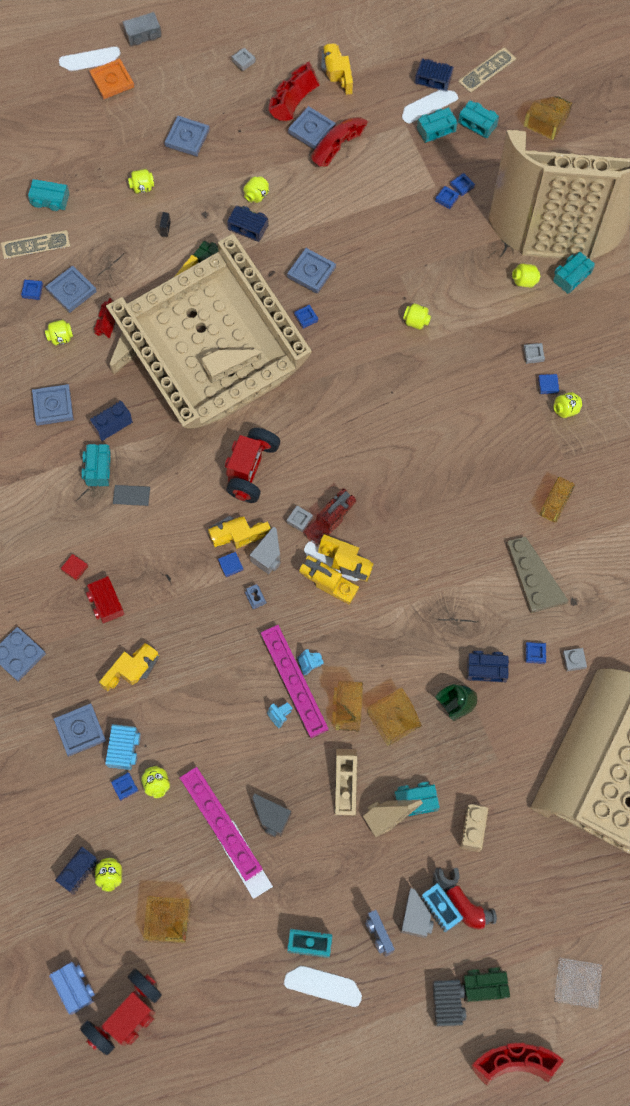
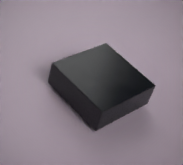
M163 212L159 226L161 237H167L169 234L171 220L170 214L167 212Z

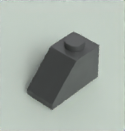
M254 794L253 802L262 828L265 829L264 832L272 837H276V835L281 837L291 817V811Z

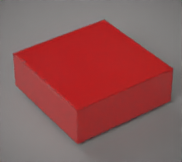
M72 554L61 567V571L77 581L88 568V564Z

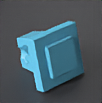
M309 649L304 650L297 657L303 675H307L313 669L324 664L321 654L310 653Z
M288 702L279 708L273 703L270 705L267 714L279 729L287 720L285 716L290 714L293 708Z

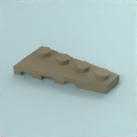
M526 536L507 541V547L530 612L534 613L567 604L569 602Z

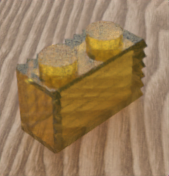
M558 477L539 515L554 523L557 522L573 492L575 484L562 477Z

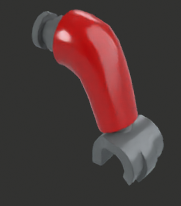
M441 868L434 870L433 885L435 886L438 883L442 890L446 892L450 901L463 917L462 922L466 926L480 930L484 929L485 925L489 923L496 924L497 916L495 909L487 910L472 904L460 886H456L459 880L458 868H453L450 872L451 880L445 878Z

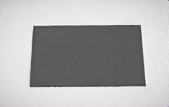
M115 485L113 504L148 506L150 487Z

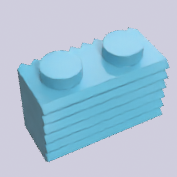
M112 724L106 757L108 768L132 770V765H136L137 753H134L135 745H139L141 736L136 727Z
M438 883L421 896V900L426 904L428 911H431L433 918H436L438 925H441L443 932H447L462 921L463 917Z

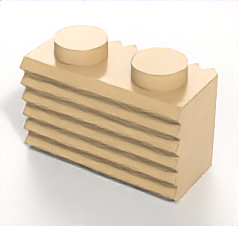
M470 804L465 810L466 816L464 817L460 848L480 852L483 846L488 808Z

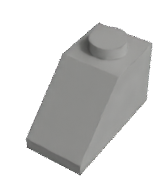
M274 526L250 554V561L268 575L272 570L276 571L281 564L277 529Z
M410 888L401 933L426 938L427 934L432 933L434 921H430L431 914L415 889Z

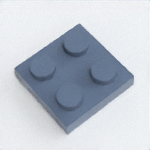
M308 106L288 128V133L315 149L322 138L336 126V123Z
M177 116L165 140V146L197 156L210 127L209 125Z
M305 248L287 273V278L318 294L335 270L336 263Z
M74 266L70 267L46 286V290L69 313L97 292L96 288Z
M69 384L32 390L37 426L74 420Z
M18 627L0 643V666L17 682L46 655L45 651Z
M92 704L54 718L68 757L106 741Z
M374 910L368 913L365 925L369 933H374L376 937L374 944L379 954L383 953L384 957L392 954L395 949L377 911Z

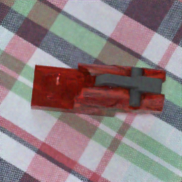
M342 488L316 516V520L303 532V535L318 547L323 535L329 536L343 522V517L356 503L355 497Z

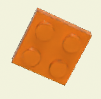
M120 58L89 70L90 76L103 99L134 88V82Z

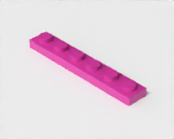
M279 625L261 632V637L310 739L328 731L329 728Z
M195 767L181 776V782L245 882L262 872L261 865L199 769Z

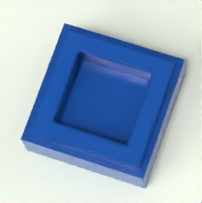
M463 173L451 181L450 186L462 197L472 190L475 184Z
M444 186L437 195L435 202L451 209L459 198V193Z
M24 280L22 298L40 300L43 288L42 281Z
M310 305L294 312V316L302 329L318 322V317Z
M557 374L539 375L540 394L559 393Z
M236 552L218 559L225 577L243 571V566Z
M526 642V663L545 664L546 643Z
M129 772L111 782L120 801L138 792Z

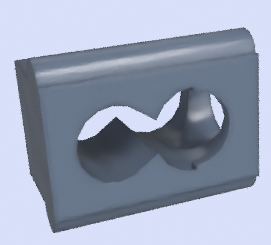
M257 584L246 589L245 594L252 609L267 603ZM254 592L257 593V598L260 600L255 601L254 595L251 594Z

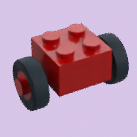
M251 428L247 437L240 435L238 441H234L231 449L233 453L231 457L227 458L225 468H227L226 475L228 476L226 491L232 497L247 503H256L258 501L261 491L252 482L262 460V451L274 453L278 450L281 441L277 435L266 429Z
M133 969L127 976L134 984L137 992H132L101 1028L88 1020L80 1028L87 1038L86 1042L94 1050L98 1048L107 1056L114 1050L115 1046L109 1040L106 1032L120 1045H132L140 1036L138 1034L142 1027L147 1028L155 1019L153 1017L155 1012L140 998V994L143 997H148L154 1003L159 1000L162 994L154 986L156 982L148 974L143 976L137 969Z

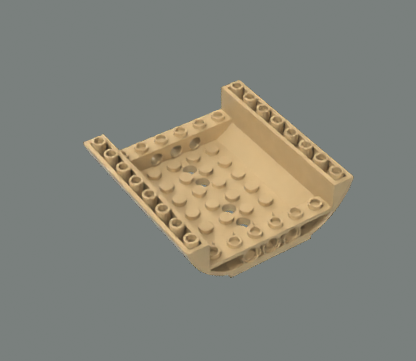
M507 130L489 214L490 223L496 234L507 245L522 252V256L568 259L572 254L575 256L578 252H582L587 259L589 258L592 261L593 258L602 256L614 249L622 241L630 225V158L538 152L535 150L525 151L526 131Z
M234 233L218 242L219 252L127 304L123 297H120L106 305L184 428H198L216 421L218 422L275 389L297 371L312 352ZM190 311H195L197 313V316L194 318H189L187 316V313ZM200 325L207 328L203 333H199L196 329ZM260 349L261 360L235 372L231 377L226 376L214 383L211 382L202 365V358L210 351Z
M599 669L596 671L530 809L547 818L554 814L630 854V808L625 804V799L630 797V672L616 669Z

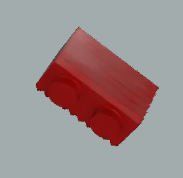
M109 576L87 585L89 591L86 592L90 603H95L96 608L93 611L97 620L101 619L104 624L125 615Z

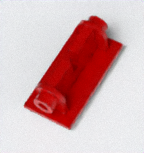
M111 298L101 304L98 316L103 319H97L94 327L97 336L105 334L108 339L111 337L115 324V319L106 307V305L113 302Z

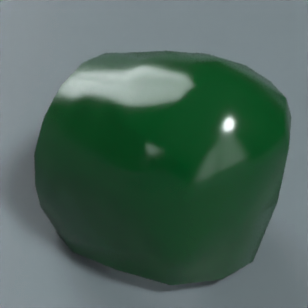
M462 684L447 686L439 691L435 697L453 721L472 712L478 701L477 693L470 687Z

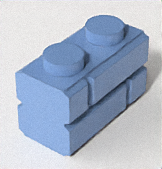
M71 962L49 975L68 1014L73 1015L94 1002L92 996L95 993L91 985H86L82 979L85 973L80 965L76 966L75 963Z

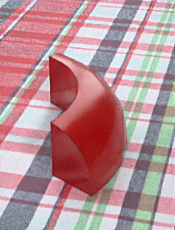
M309 61L291 73L292 77L288 81H282L277 87V94L275 97H271L269 103V112L274 118L280 121L292 120L299 102L308 93L320 86L316 73Z
M353 117L337 124L316 146L311 154V159L320 167L329 166L332 159L341 149L340 145L345 140L349 142L356 137H360L368 121L361 117Z
M511 1043L486 1052L472 1065V1069L486 1086L500 1075L515 1071L528 1072L549 1082L565 1060L541 1046Z

